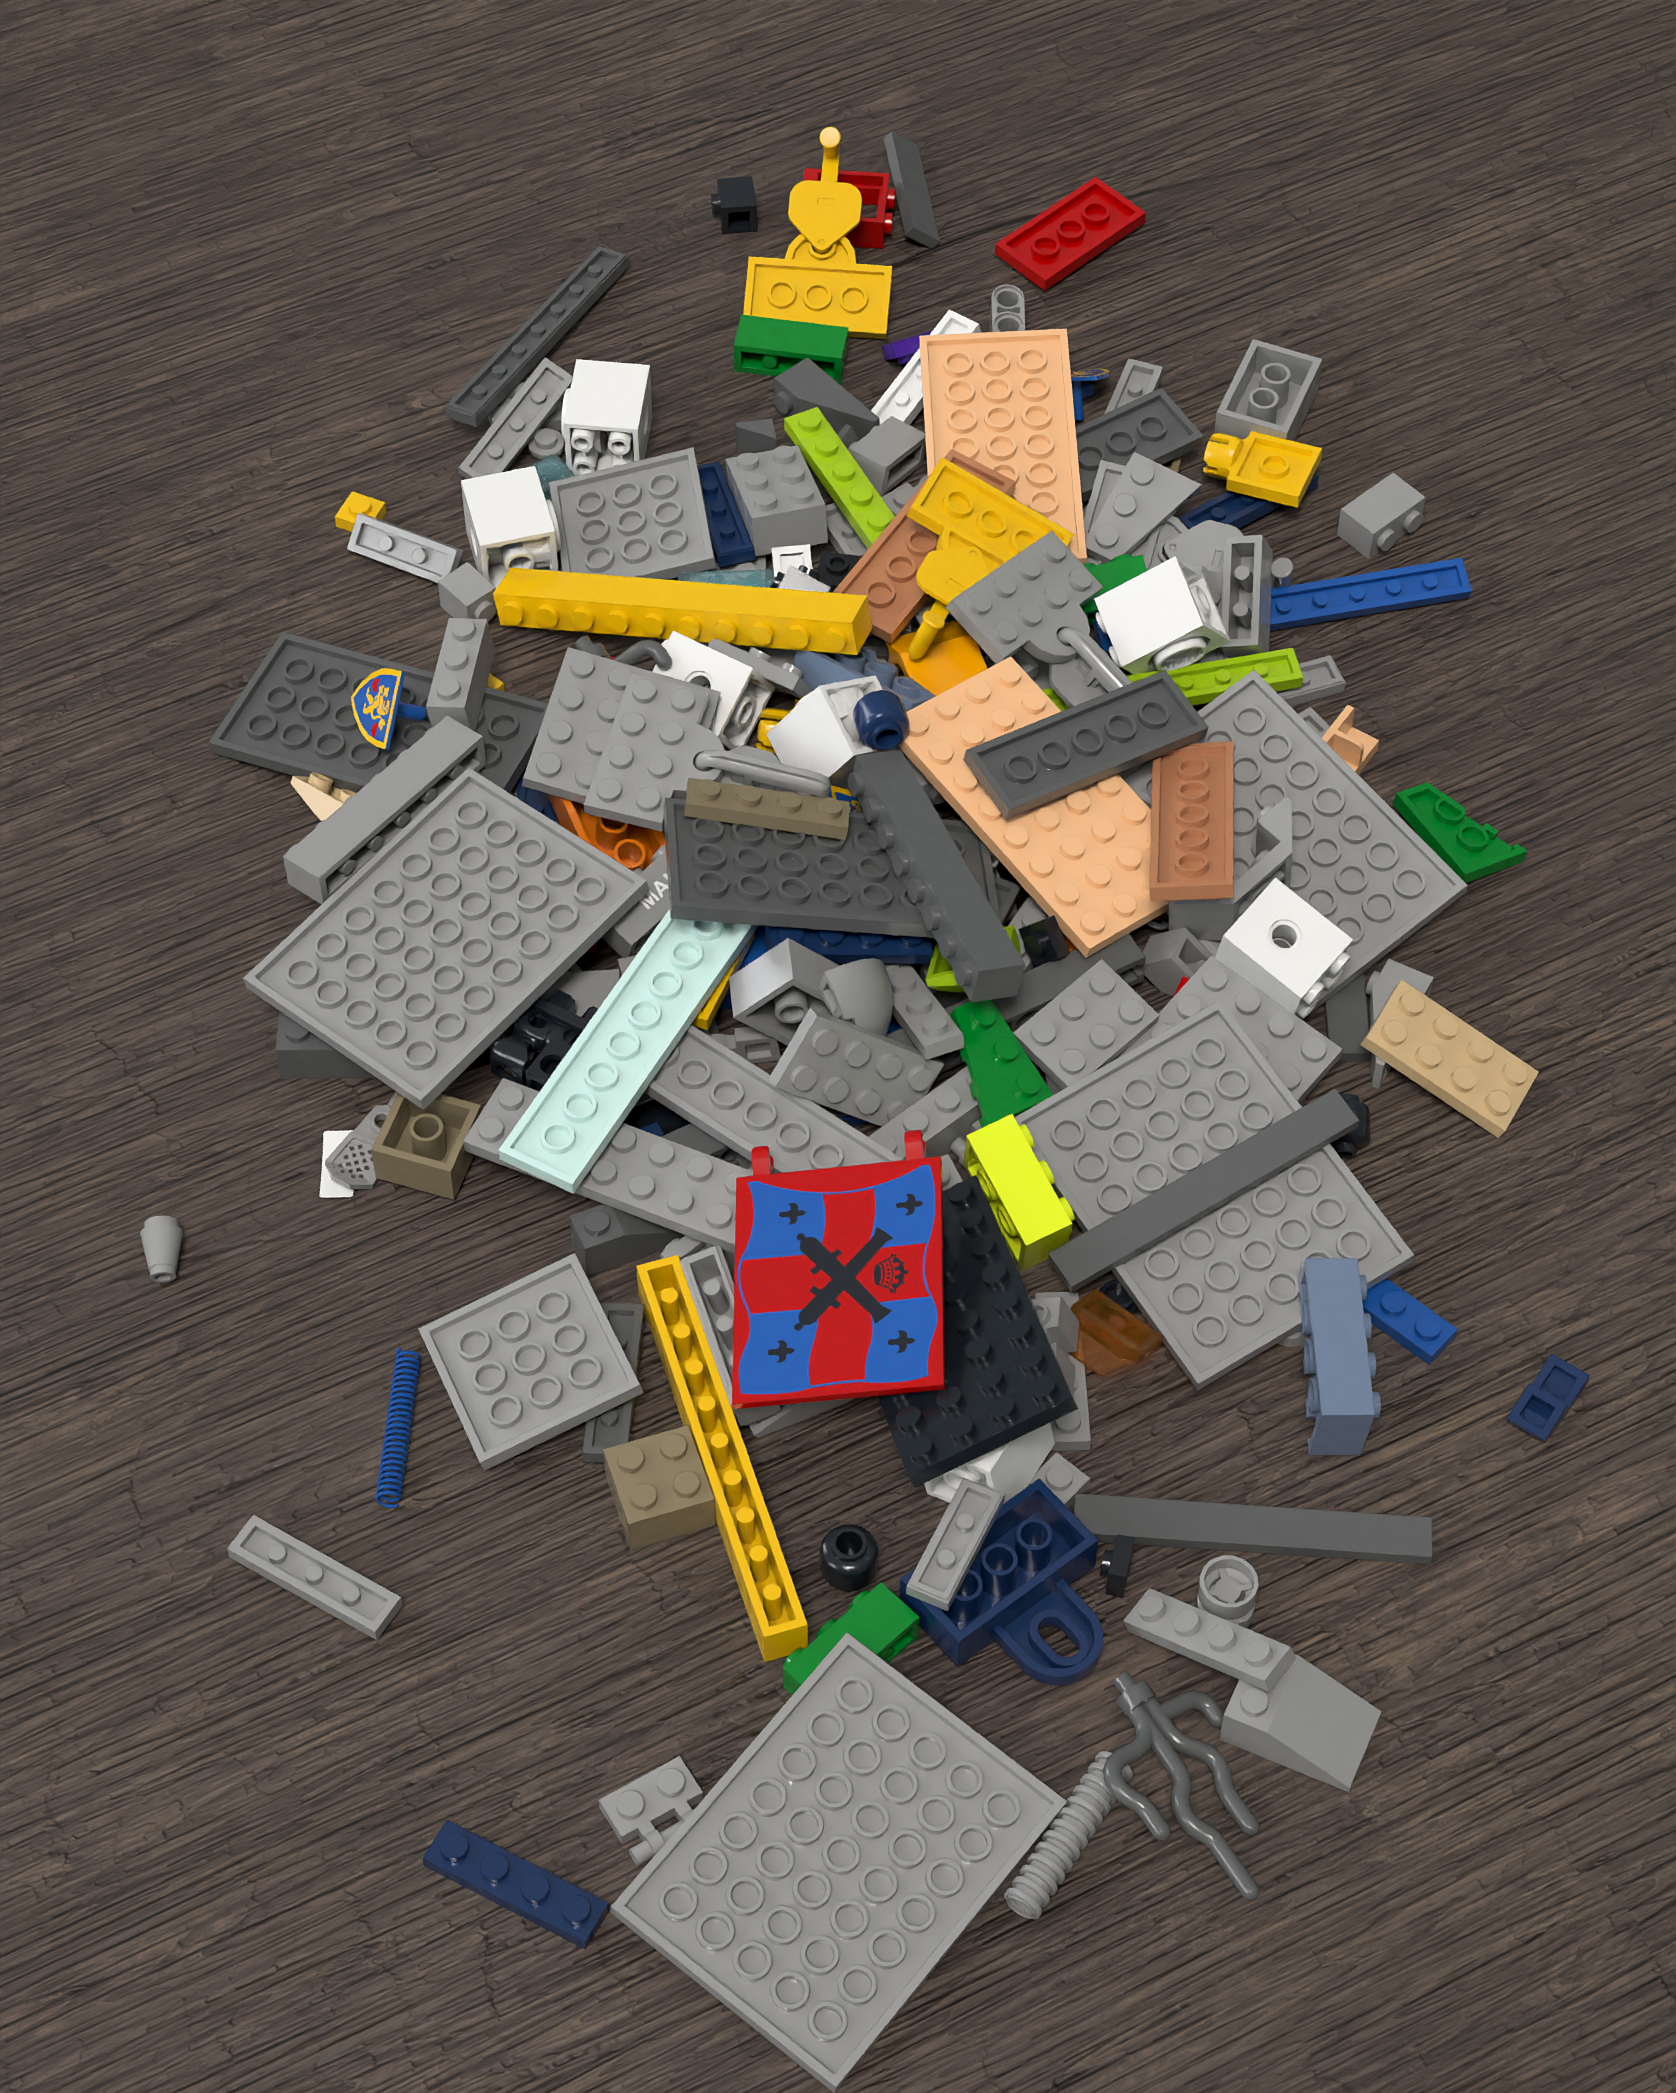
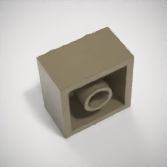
M398 1093L371 1149L375 1177L455 1200L474 1158V1154L464 1150L463 1140L482 1112L481 1105L440 1094L423 1110Z
M688 1425L603 1449L605 1476L630 1550L716 1525L715 1499Z

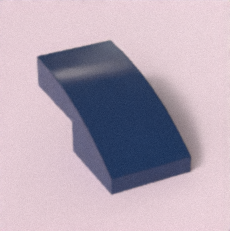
M1551 1354L1532 1384L1529 1383L1508 1415L1507 1422L1545 1443L1589 1382L1590 1375Z

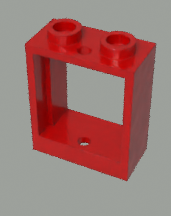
M805 168L803 181H821L822 169ZM839 170L838 182L849 183L855 186L861 194L862 204L878 205L876 218L860 217L858 226L844 237L849 240L852 247L883 249L885 234H892L893 213H887V211L894 210L896 189L889 188V173Z

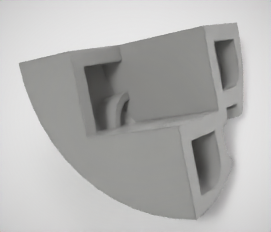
M874 958L862 959L825 971L817 988L832 1016L886 1036L892 1018L893 993L891 981L883 961Z

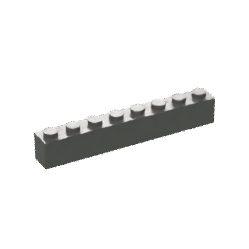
M893 750L856 755L853 772L848 775L850 794L856 797L862 807L866 822L871 823L877 834L880 847L885 849L889 855L895 874L903 880L911 902L916 903L923 916L926 929L931 930L938 942L940 954L943 958H947L952 967L957 984L963 987L971 1003L1017 996L1025 963L902 751Z

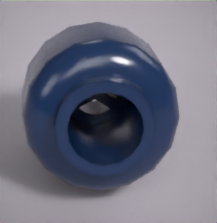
M872 691L864 695L853 709V720L858 735L864 745L871 749H893L906 738L910 730L909 718L900 697L891 691Z

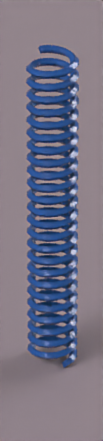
M400 1347L396 1350L397 1355L395 1356L392 1391L390 1392L391 1397L388 1404L386 1433L384 1434L385 1439L383 1440L384 1445L382 1447L383 1452L381 1453L382 1458L380 1459L381 1464L375 1500L387 1508H396L399 1504H387L382 1502L380 1498L389 1502H396L402 1498L400 1494L403 1492L401 1487L404 1486L402 1481L404 1480L406 1456L408 1455L407 1450L410 1443L408 1438L410 1437L409 1432L411 1431L410 1426L413 1419L411 1414L414 1413L412 1408L415 1406L413 1402L415 1401L414 1396L416 1395L415 1390L418 1383L416 1378L419 1377L417 1372L420 1371L418 1366H420L419 1360L421 1359V1355L415 1351L406 1350L400 1352ZM404 1354H412V1355L417 1356V1358L410 1357V1356H405V1357H403L402 1355H404ZM392 1427L407 1428V1430H404V1429H393ZM391 1433L406 1434V1436H403V1435H392ZM390 1439L405 1440V1442H402V1441H391ZM385 1476L400 1477V1479H397V1478H387V1477H385ZM384 1482L399 1483V1485L386 1484V1483H384ZM383 1488L397 1489L398 1491L384 1490ZM383 1494L397 1496V1498H389L383 1496Z

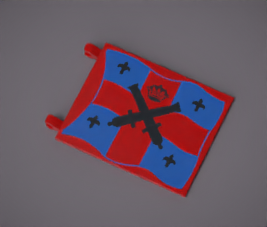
M912 1130L904 1133L906 1160L773 1174L774 1160L769 1155V1147L759 1146L752 1149L753 1176L736 1177L732 1370L733 1409L945 1389L941 1156L926 1158V1143L922 1139L923 1134L921 1130Z

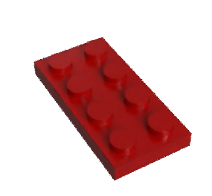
M1094 177L995 243V254L1040 288L1047 290L1144 224L1146 212L1099 178Z

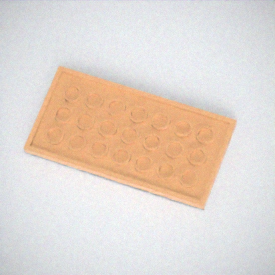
M1067 329L919 336L928 476L933 472L940 458H944L953 449L1016 481L1015 492L1011 497L1072 532L1074 536L1067 547L1082 564L1087 563Z
M1010 656L907 711L910 730L898 747L1049 917L1055 916L1061 931L1087 958L1169 910V902L1150 901L1151 809L1117 773L1009 819H1005L964 762L966 750L1061 712Z

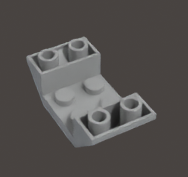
M1285 796L1276 805L1274 803L1267 805L1257 817L1256 858L1252 862L1251 868L1243 876H1234V898H1221L1218 900L1192 899L1169 902V931L1185 927L1197 940H1222L1223 935L1274 878H1277L1290 889L1292 800L1288 796Z

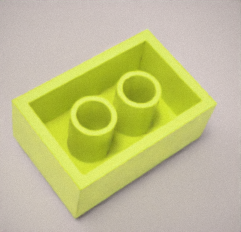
M1013 1114L966 1135L964 1165L971 1177L975 1175L978 1177L1007 1245L1023 1272L1048 1260V1253L1069 1242L1070 1234L1072 1233L1071 1221L1075 1220V1217L1066 1198H1058L1052 1187V1184L1055 1183L1054 1177L1048 1164L1044 1160L1038 1162L1031 1148L1035 1147L1029 1129L1025 1124L1019 1126Z

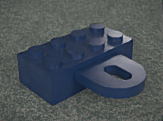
M1040 1478L1002 1505L948 1611L906 1594V1586L916 1567L900 1578V1600L920 1617L919 1626L957 1667L995 1640L1015 1663L1033 1679L1051 1685H1066L1086 1677L1096 1667L1101 1657L1103 1646L1101 1623L1093 1610L1069 1586L1095 1567L1098 1539ZM1048 1625L1060 1628L1077 1646L1079 1652L1072 1657L1058 1655L1040 1636L1039 1630Z

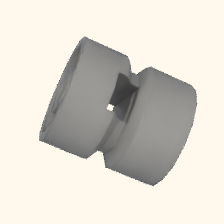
M1222 1555L1211 1559L1203 1567L1200 1574L1195 1607L1247 1628L1253 1618L1259 1587L1258 1575L1253 1566L1244 1559L1233 1555Z

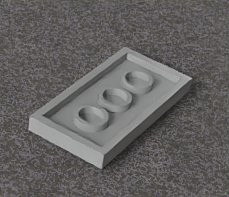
M810 1008L768 1080L778 1089L882 1127L926 1096L943 1068L944 1063L938 1057L925 1060L916 1048Z

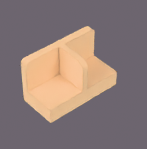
M1347 705L1323 735L1322 739L1359 775L1377 752L1379 740L1352 727L1355 708Z

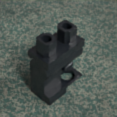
M559 989L547 1000L539 997L531 1005V1009L527 1010L516 1022L514 1035L500 1039L494 1044L490 1054L491 1073L501 1079L505 1078L540 1092L598 1008L594 1006L589 1007L583 1016L580 1017L573 1013L575 1011V1000L571 995ZM535 1052H539L540 1054L537 1056V1058L533 1061L529 1068L526 1069L527 1062L529 1063L532 1060L533 1054ZM501 1065L512 1070L516 1077L508 1074Z

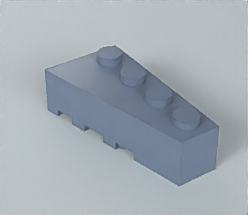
M862 647L858 655L796 650L793 666L804 672L802 679L813 687L811 692L820 685L876 675L883 690L891 691L900 697L906 712L935 697L934 694L912 678L897 677L898 668L890 662L881 663L875 661L876 652L869 647Z
M1305 1258L1299 1277L1302 1335H1310L1311 1339L1305 1340L1303 1368L1304 1374H1313V1378L1309 1379L1308 1399L1305 1400L1306 1418H1315V1426L1311 1438L1307 1439L1308 1455H1360L1373 1419L1380 1417L1381 1410L1379 1392L1372 1391L1371 1379H1374L1376 1375V1358L1374 1352H1368L1367 1340H1370L1372 1331L1371 1316L1369 1313L1363 1312L1362 1303L1367 1297V1279L1365 1275H1359L1357 1258Z

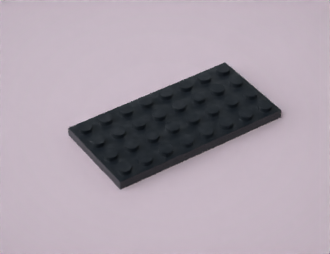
M976 1175L942 1191L945 1389L878 1396L905 1471L914 1488L1078 1409L985 1191Z

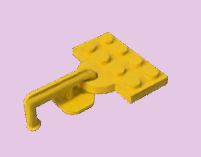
M826 127L819 136L824 148L821 181H802L796 184L790 193L789 220L801 234L788 246L785 259L749 256L743 315L849 327V337L887 339L892 266L856 264L855 250L844 236L857 227L860 222L862 198L855 186L849 183L838 182L841 135L836 128Z
M941 457L906 515L940 535L936 546L937 550L927 554L916 574L918 586L925 593L934 597L936 601L930 611H926L923 614V621L908 647L909 657L915 660L924 656L937 632L944 626V621L949 614L946 607L953 598L1050 531H1053L1066 546H1068L1074 534Z

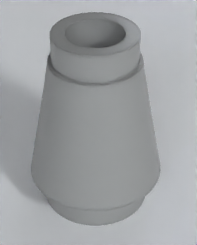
M154 1216L148 1218L144 1222V1228L140 1231V1236L150 1272V1279L159 1283L173 1281L176 1278L183 1230L179 1227V1222L174 1217Z

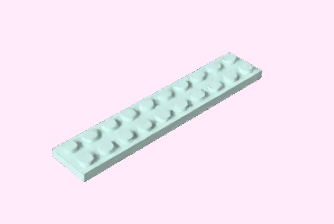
M669 909L499 1148V1159L574 1194L759 925L671 919Z

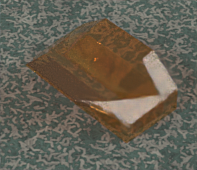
M1097 1289L1071 1306L1072 1312L1079 1320L1077 1352H1069V1354L1099 1376H1103L1124 1365L1137 1364L1160 1348L1164 1338L1162 1335Z

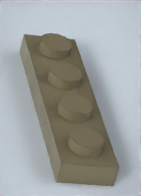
M688 778L684 816L846 840L849 827L850 802L830 797L821 798L801 795L790 791L782 792L756 788L750 785L728 784L710 779Z

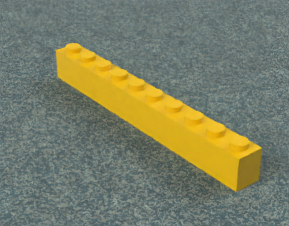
M511 567L493 593L500 625L661 639H669L672 632L675 631L696 642L710 643L713 639H719L732 645L858 655L873 628L867 595Z
M674 1255L637 1265L638 1294L641 1303L644 1304L645 1314L683 1426H689L715 1499L716 1522L763 1660L768 1662L789 1656L797 1648L802 1647L805 1649L808 1646V1624L682 1270L679 1256Z

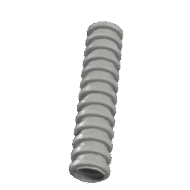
M1100 1751L1097 1753L1095 1762L1091 1763L1088 1767V1774L1086 1773L1081 1777V1785L1075 1786L1072 1793L1073 1796L1067 1798L1066 1806L1060 1810L1057 1816L1058 1819H1054L1050 1824V1830L1043 1834V1842L1037 1843L1035 1853L1030 1854L1027 1858V1864L1020 1868V1876L1012 1880L1013 1888H1008L1004 1892V1899L1008 1906L1020 1916L1035 1920L1040 1918L1042 1908L1047 1907L1050 1903L1049 1896L1055 1895L1058 1889L1057 1885L1062 1884L1065 1880L1064 1873L1071 1871L1073 1868L1072 1862L1079 1859L1080 1850L1085 1849L1088 1845V1839L1095 1835V1827L1101 1826L1103 1822L1102 1816L1108 1815L1111 1809L1110 1805L1116 1803L1117 1800L1109 1792L1103 1775L1104 1765L1107 1757L1112 1754L1111 1752ZM1129 1765L1122 1769V1777L1126 1783L1133 1777V1772Z

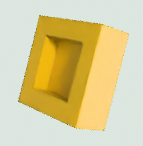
M352 491L335 515L336 527L352 532L358 513H364L382 520L387 513L386 504L383 501Z

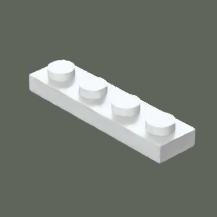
M948 310L930 335L981 333L978 323ZM920 348L871 410L880 418V424L893 416L910 425L922 410L923 392Z

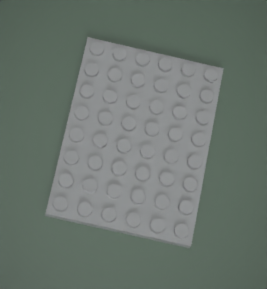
M1255 670L1251 671L1198 711V714L1209 728L1204 738L1192 743L1233 741L1234 876H1243L1251 868V864L1256 858L1257 817L1267 805L1271 803L1276 805L1285 796H1288L1292 800L1290 890L1353 939L1347 951L1351 959L1343 968V975L1330 990L1324 988L1317 998L1319 1000L1311 1012L1467 892L1468 885ZM1153 759L1118 773L1127 784L1152 797ZM1198 940L1214 957L1216 956L1221 940Z
M468 768L256 965L243 980L247 989L424 1110L649 891L646 879L471 768Z
M1218 1000L1014 1118L1019 1126L1025 1124L1029 1129L1035 1147L1031 1148L1038 1162L1044 1160L1048 1164L1055 1181L1052 1184L1055 1193L1059 1198H1066L1072 1208L1076 1222L1085 1233L1297 1111L1302 1106L1224 1003ZM1328 1144L1111 1271L1129 1296L1132 1297L1134 1303L1197 1390H1200L1301 1329L1299 1277L1305 1258H1357L1359 1275L1366 1276L1367 1289L1413 1263L1414 1254L1331 1144Z
M846 1633L612 1904L610 1913L835 2093L1047 1831L1051 1822L1057 1818L1060 1810L1066 1806L1067 1801L854 1637Z

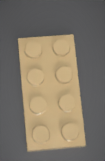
M1402 979L1394 987L1360 1044L1497 1138L1508 1128L1539 1073Z

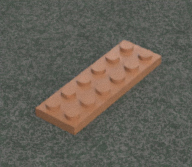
M953 449L944 457L946 460L1010 497L1015 492L1016 481ZM928 478L833 591V593L867 595L873 627L870 633L892 644L930 597L918 586L916 574L927 554L937 550L936 546L940 535L906 516Z
M1233 741L1190 743L1153 759L1150 901L1176 902L1192 899L1218 900L1221 898H1234Z

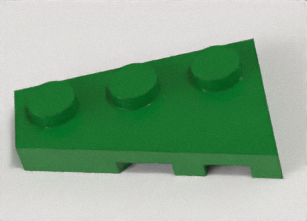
M1430 783L1420 784L1398 792L1395 795L1393 801L1395 808L1423 841L1465 883L1524 862L1528 852L1517 843L1512 847L1497 837L1499 832L1488 823L1484 826L1479 825L1465 815V807Z
M992 1000L972 1003L970 1001L954 1008L950 1017L963 1033L965 1047L959 1049L962 1061L966 1062L972 1080L969 1085L973 1100L977 1099L982 1115L979 1119L981 1128L1011 1114L1016 1117L1053 1096V1093Z

